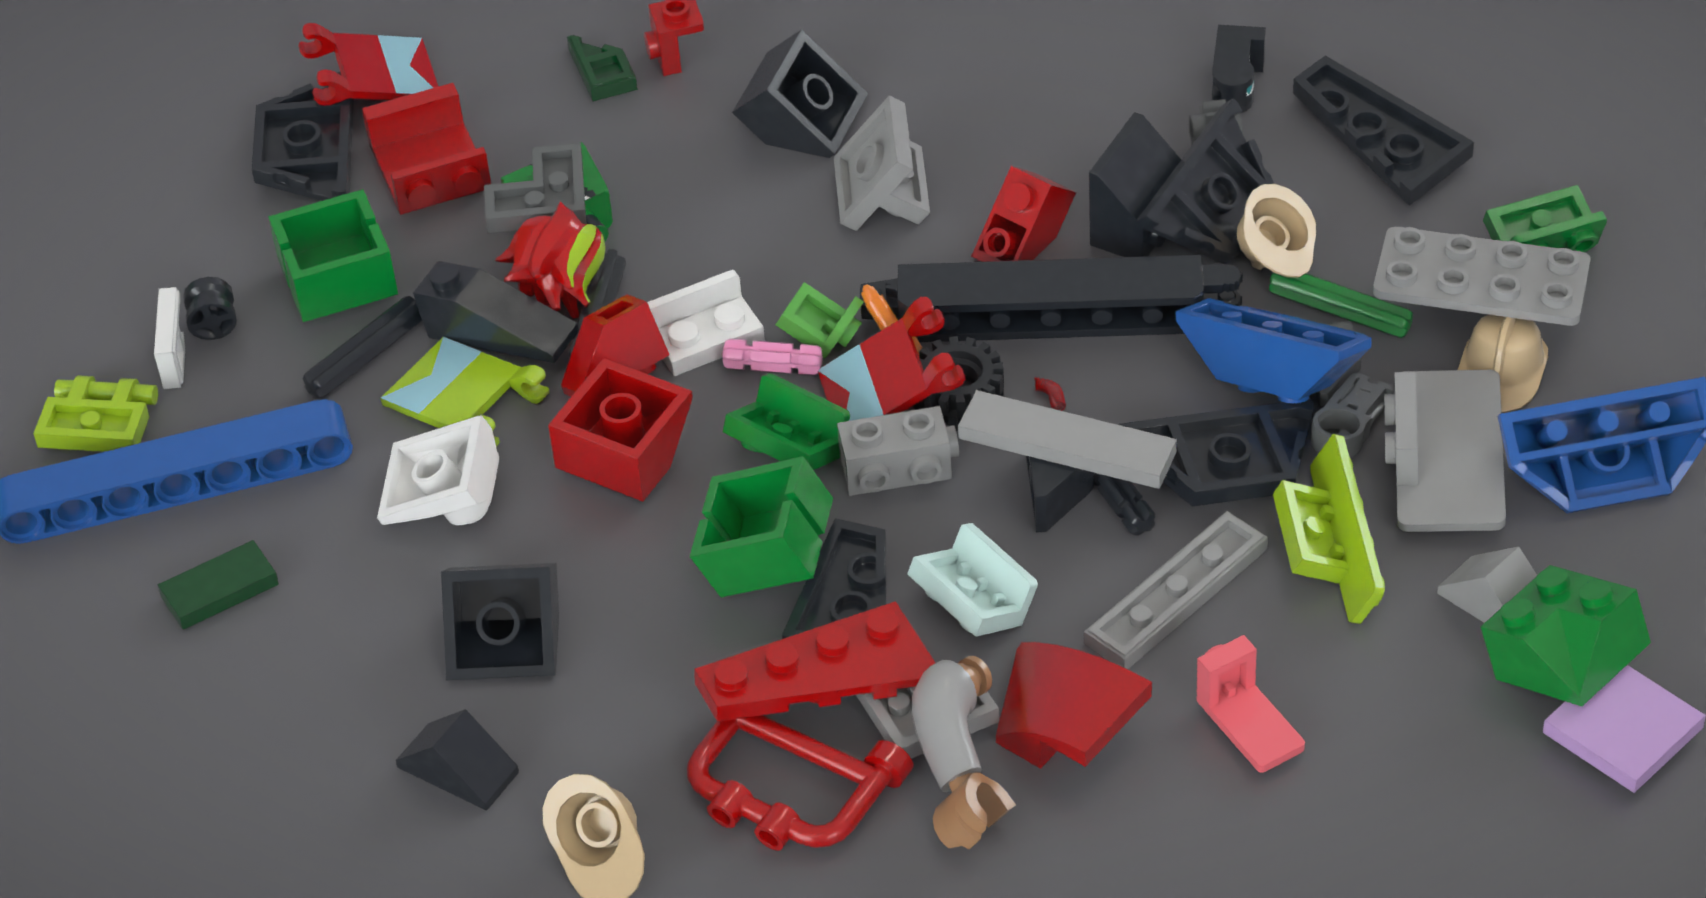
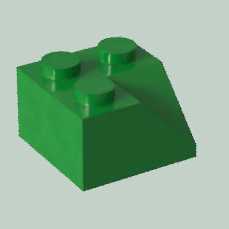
M1549 565L1541 571L1528 585L1480 626L1496 680L1579 706L1587 703L1651 643L1637 589Z

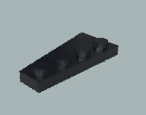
M1326 55L1293 79V94L1409 206L1473 157L1474 142Z

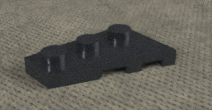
M834 519L820 550L814 578L806 581L782 633V639L886 605L885 529Z

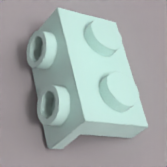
M973 523L961 525L952 549L913 557L907 573L925 590L928 597L942 605L959 621L962 628L976 637L1022 626L1038 586L1037 580Z

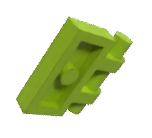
M77 375L74 380L57 379L54 386L55 397H47L33 433L37 447L106 452L140 443L149 420L146 405H156L158 400L157 385L140 384L138 379L121 378L118 383L98 382L93 376Z

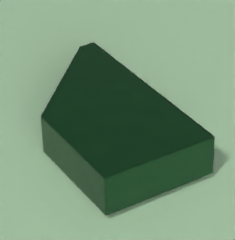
M570 35L567 37L568 49L593 102L638 90L636 76L623 49L607 44L600 48L582 43V38L579 36Z

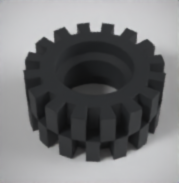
M958 336L949 337V345L944 346L939 339L932 342L933 351L927 347L919 351V358L924 370L935 356L941 353H948L952 356L954 364L963 368L965 380L973 382V384L951 391L931 394L913 405L915 410L940 406L944 422L948 423V426L954 425L956 431H958V424L976 390L1004 397L1003 362L1000 363V355L997 351L991 353L990 345L982 342L977 348L975 338L967 337L965 344H958Z

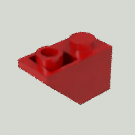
M1011 166L971 257L981 262L1034 260L1057 238L1077 192L1037 173Z
M626 294L584 317L561 383L565 395L572 397L603 358L649 374L656 369L655 363L670 355L647 301Z

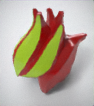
M560 201L552 216H536L527 219L515 233L509 247L500 256L495 258V261L513 263L512 270L504 277V282H517L519 291L530 297L535 295L537 301L555 311L560 310L561 299L570 316L576 319L579 318L577 300L586 308L590 304L586 290L604 260V236L595 225L581 223L574 212Z

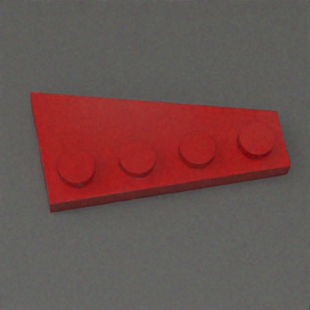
M895 601L695 668L694 672L695 685L716 721L788 712L790 704L809 701L818 703L819 707L840 705L841 697L872 693L874 700L897 697V689L916 687L922 674L936 662Z

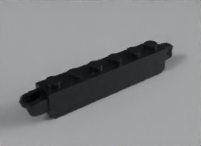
M1201 255L899 264L898 278L861 284L860 299L863 300L861 295L863 286L866 284L873 286L879 295L884 296L899 320L904 316L913 301L920 297H928L932 301L934 310L939 309L942 312L945 323L943 328L935 333L917 336L916 338L919 342H934L939 339L942 342L949 341V337L958 336V341H966L967 337L975 338L977 341L1185 334L1176 322V311L1208 298L1224 301V303L1235 306L1242 305V296H1240L1237 289L1239 290V286L1243 282V273L1240 272L1238 266L1235 267L1233 264H1202ZM863 302L860 307L861 318L874 320L866 308L865 302Z

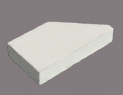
M176 287L161 288L158 293L154 356L163 389L181 388L184 379L185 342L184 332H181L179 327L181 301L179 290L177 291Z

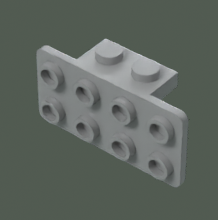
M1391 227L1386 232L1373 284V295L1381 300L1573 326L1580 321L1591 258L1585 252L1573 251L1567 248H1551L1522 244L1516 241H1499L1470 237L1464 234L1440 233L1419 230L1413 227Z
M1494 370L1395 372V394H1384L1385 426L1396 425V432H1385V463L1396 464L1397 525L1399 529L1405 532L1496 531L1504 528L1506 525L1503 440L1497 417L1501 414L1499 373Z

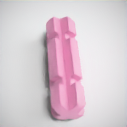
M728 339L725 341L722 353L724 367L735 370H745V365L751 366V371L792 374V369H798V374L815 376L818 375L823 361L821 347L801 344L800 349H794V343L754 340L752 345H747V340Z

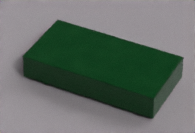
M251 540L157 585L161 598L184 630L279 585L276 571L255 541Z

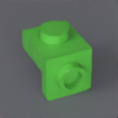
M804 282L775 325L803 344L818 345L822 349L823 358L826 359L837 342L846 347L862 324L854 316L864 301L855 296L845 310Z

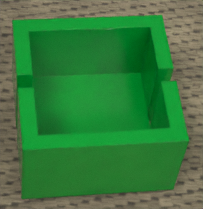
M364 189L268 216L277 258L303 322L398 295L390 250L379 224L376 223L375 215Z
M804 456L711 477L702 509V514L706 519L699 520L689 557L721 598L813 579L822 546V540L818 535L825 534L833 497Z

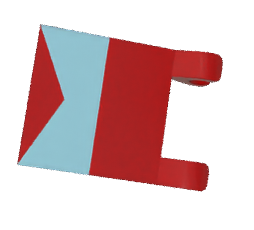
M307 23L303 26L302 32L305 39L315 40L312 42H299L298 47L301 55L308 59H315L334 52L341 72L340 75L335 71L324 69L317 73L316 79L318 84L323 87L329 86L325 89H313L314 100L319 105H332L348 98L393 100L439 87L422 38L332 33L317 23Z
M920 297L913 301L901 319L821 367L818 375L826 399L850 412L849 421L900 413L931 394L951 391L963 385L965 381L963 368L955 365L952 356L948 353H941L935 356L924 370L912 337L935 333L943 328L945 321L942 312L939 309L934 310L932 301L928 297Z

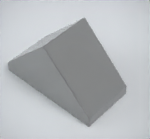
M1518 546L1471 556L1438 586L1437 594L1485 623L1505 603L1510 601L1528 585L1537 574Z

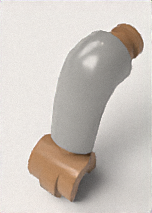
M968 656L958 663L951 660H941L931 665L922 674L912 694V717L924 756L941 791L952 792L935 808L933 815L934 830L940 841L948 849L960 846L967 849L972 848L981 839L986 826L989 828L1016 806L1008 793L996 781L981 774L982 767L970 735L968 715L972 713L976 706L977 696L988 692L992 686V675L988 666L982 659L976 656Z

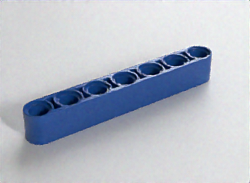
M327 399L315 400L8 475L0 479V536L10 543H28L338 466L349 459L353 449L343 410L335 401Z

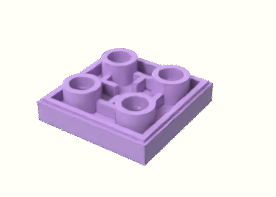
M1627 665L1583 706L1565 701L1544 720L1543 733L1635 793L1704 728L1706 715Z

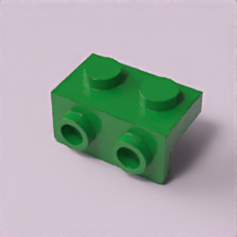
M1575 185L1486 210L1483 222L1492 240L1516 241L1522 244L1567 248L1573 251L1587 252L1598 244L1607 223V218L1603 211L1591 213L1579 186Z
M768 373L761 377L755 402L726 414L722 432L741 441V445L747 450L765 453L779 461L804 456L812 469L815 470L840 458L837 423L849 421L850 412L781 377Z

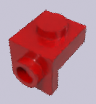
M666 0L648 4L651 31L644 32L648 57L650 60L658 59L663 76L681 73L678 37L704 30V22L696 0Z

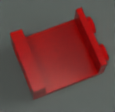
M454 83L362 108L370 148L400 215L484 191V185L491 184L486 151L484 147L476 149L463 122L459 94Z

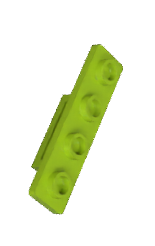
M1332 434L1310 465L1314 487L1282 480L1274 491L1273 498L1292 573L1338 583L1348 621L1361 624L1373 607L1381 602L1385 592V582L1380 573L1374 550V541L1368 528L1363 509V500L1359 494L1353 472V462L1349 457L1345 438L1341 435Z

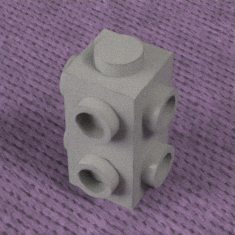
M940 406L837 423L840 461L849 496L952 479L951 457L959 456L958 438L954 425L945 426Z

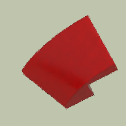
M1021 642L1015 654L996 733V743L1040 769L1057 751L1086 767L1152 697V681L1106 659L1077 649L1048 643Z

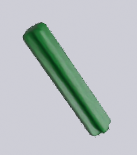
M1273 272L1270 277L1269 290L1272 294L1398 338L1405 337L1411 328L1413 312L1406 307L1378 299L1307 273L1296 278L1285 277Z

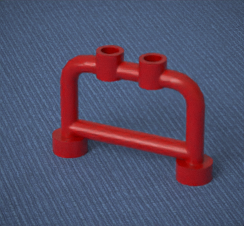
M764 715L717 721L693 751L687 763V779L697 794L710 801L707 811L714 821L723 827L734 828L739 820L744 817L758 824L754 829V833L763 845L772 850L780 851L789 839L813 848L829 847L843 841L854 831L885 787H900L913 770L914 764L904 749L887 740H879L865 757L864 761H861ZM738 729H741L859 784V786L831 822L824 825H813L801 820L799 815L786 804L776 802L771 806L753 797L751 792L737 781L728 780L726 783L714 779L709 774V768Z

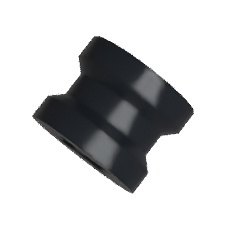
M204 277L191 282L185 288L183 299L185 309L187 310L186 323L192 335L200 339L215 340L230 334L237 322L233 306L234 296L232 287L220 278Z

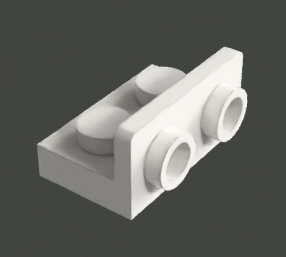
M735 270L724 272L647 302L670 354L662 360L673 376L722 358L724 344L728 339L747 340V345H752L754 340L765 341L764 327L743 299L740 277Z

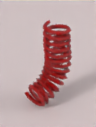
M1039 377L1034 378L1035 391L1038 390L1046 393L1049 396L1051 408L1063 411L1066 408V402L1062 388L1053 380L1044 379V377L1041 380Z

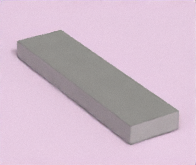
M976 390L958 425V437L962 440L1160 489L1177 450V439L978 390Z
M1226 511L1084 631V644L1108 661L1129 669L1268 550V537Z

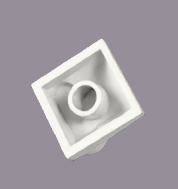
M476 416L393 443L377 516L382 525L430 518L442 514L453 525H465L479 521L486 514L493 496L499 453L496 449L492 428L483 416Z

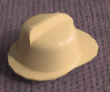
M1264 184L1254 189L1246 201L1244 215L1237 226V241L1241 251L1251 261L1252 267L1259 270L1266 268L1276 274L1296 278L1309 272L1313 263L1314 242L1316 238V222L1311 209L1299 195L1289 188L1277 184Z
M1488 314L1482 317L1474 327L1471 338L1467 341L1458 370H1494L1500 375L1501 414L1516 411L1531 402L1537 393L1548 360V347L1541 338V332L1534 321Z
M573 774L559 780L547 793L542 808L543 826L570 882L583 898H629L637 890L642 879L645 853L637 832V816L632 803L623 793L610 787L606 782L593 775Z

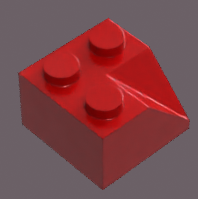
M603 358L548 424L555 468L644 502L671 468L693 399L692 391Z

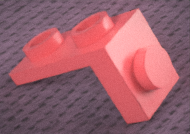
M1242 635L1224 645L1220 644L1212 647L1203 656L1197 658V702L1258 772L1264 773L1304 752L1305 740L1255 685L1257 649L1245 635Z

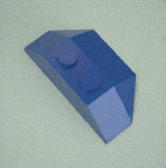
M1211 298L1176 311V322L1216 380L1238 385V389L1243 392H1266L1278 395V400L1285 403L1305 402L1309 399V395L1330 387L1371 348V337L1363 333L1253 307L1235 306Z
M1699 377L1499 414L1497 417L1508 466L1567 514L1670 495L1706 444V378Z

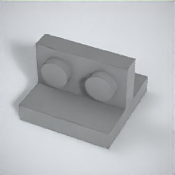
M888 96L833 157L840 224L855 231L864 224L878 207L885 209L893 216L905 218L918 225L930 214L922 146L909 139L905 103L892 96Z

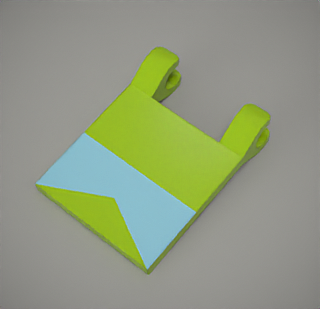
M443 336L380 399L383 406L437 428L482 415L493 431L496 427L494 420L483 414L510 387L524 399L534 404L540 403L550 393L548 387L540 384L546 377L545 371L541 367L536 365L520 367ZM494 436L495 444L497 447L500 443V440L498 437Z

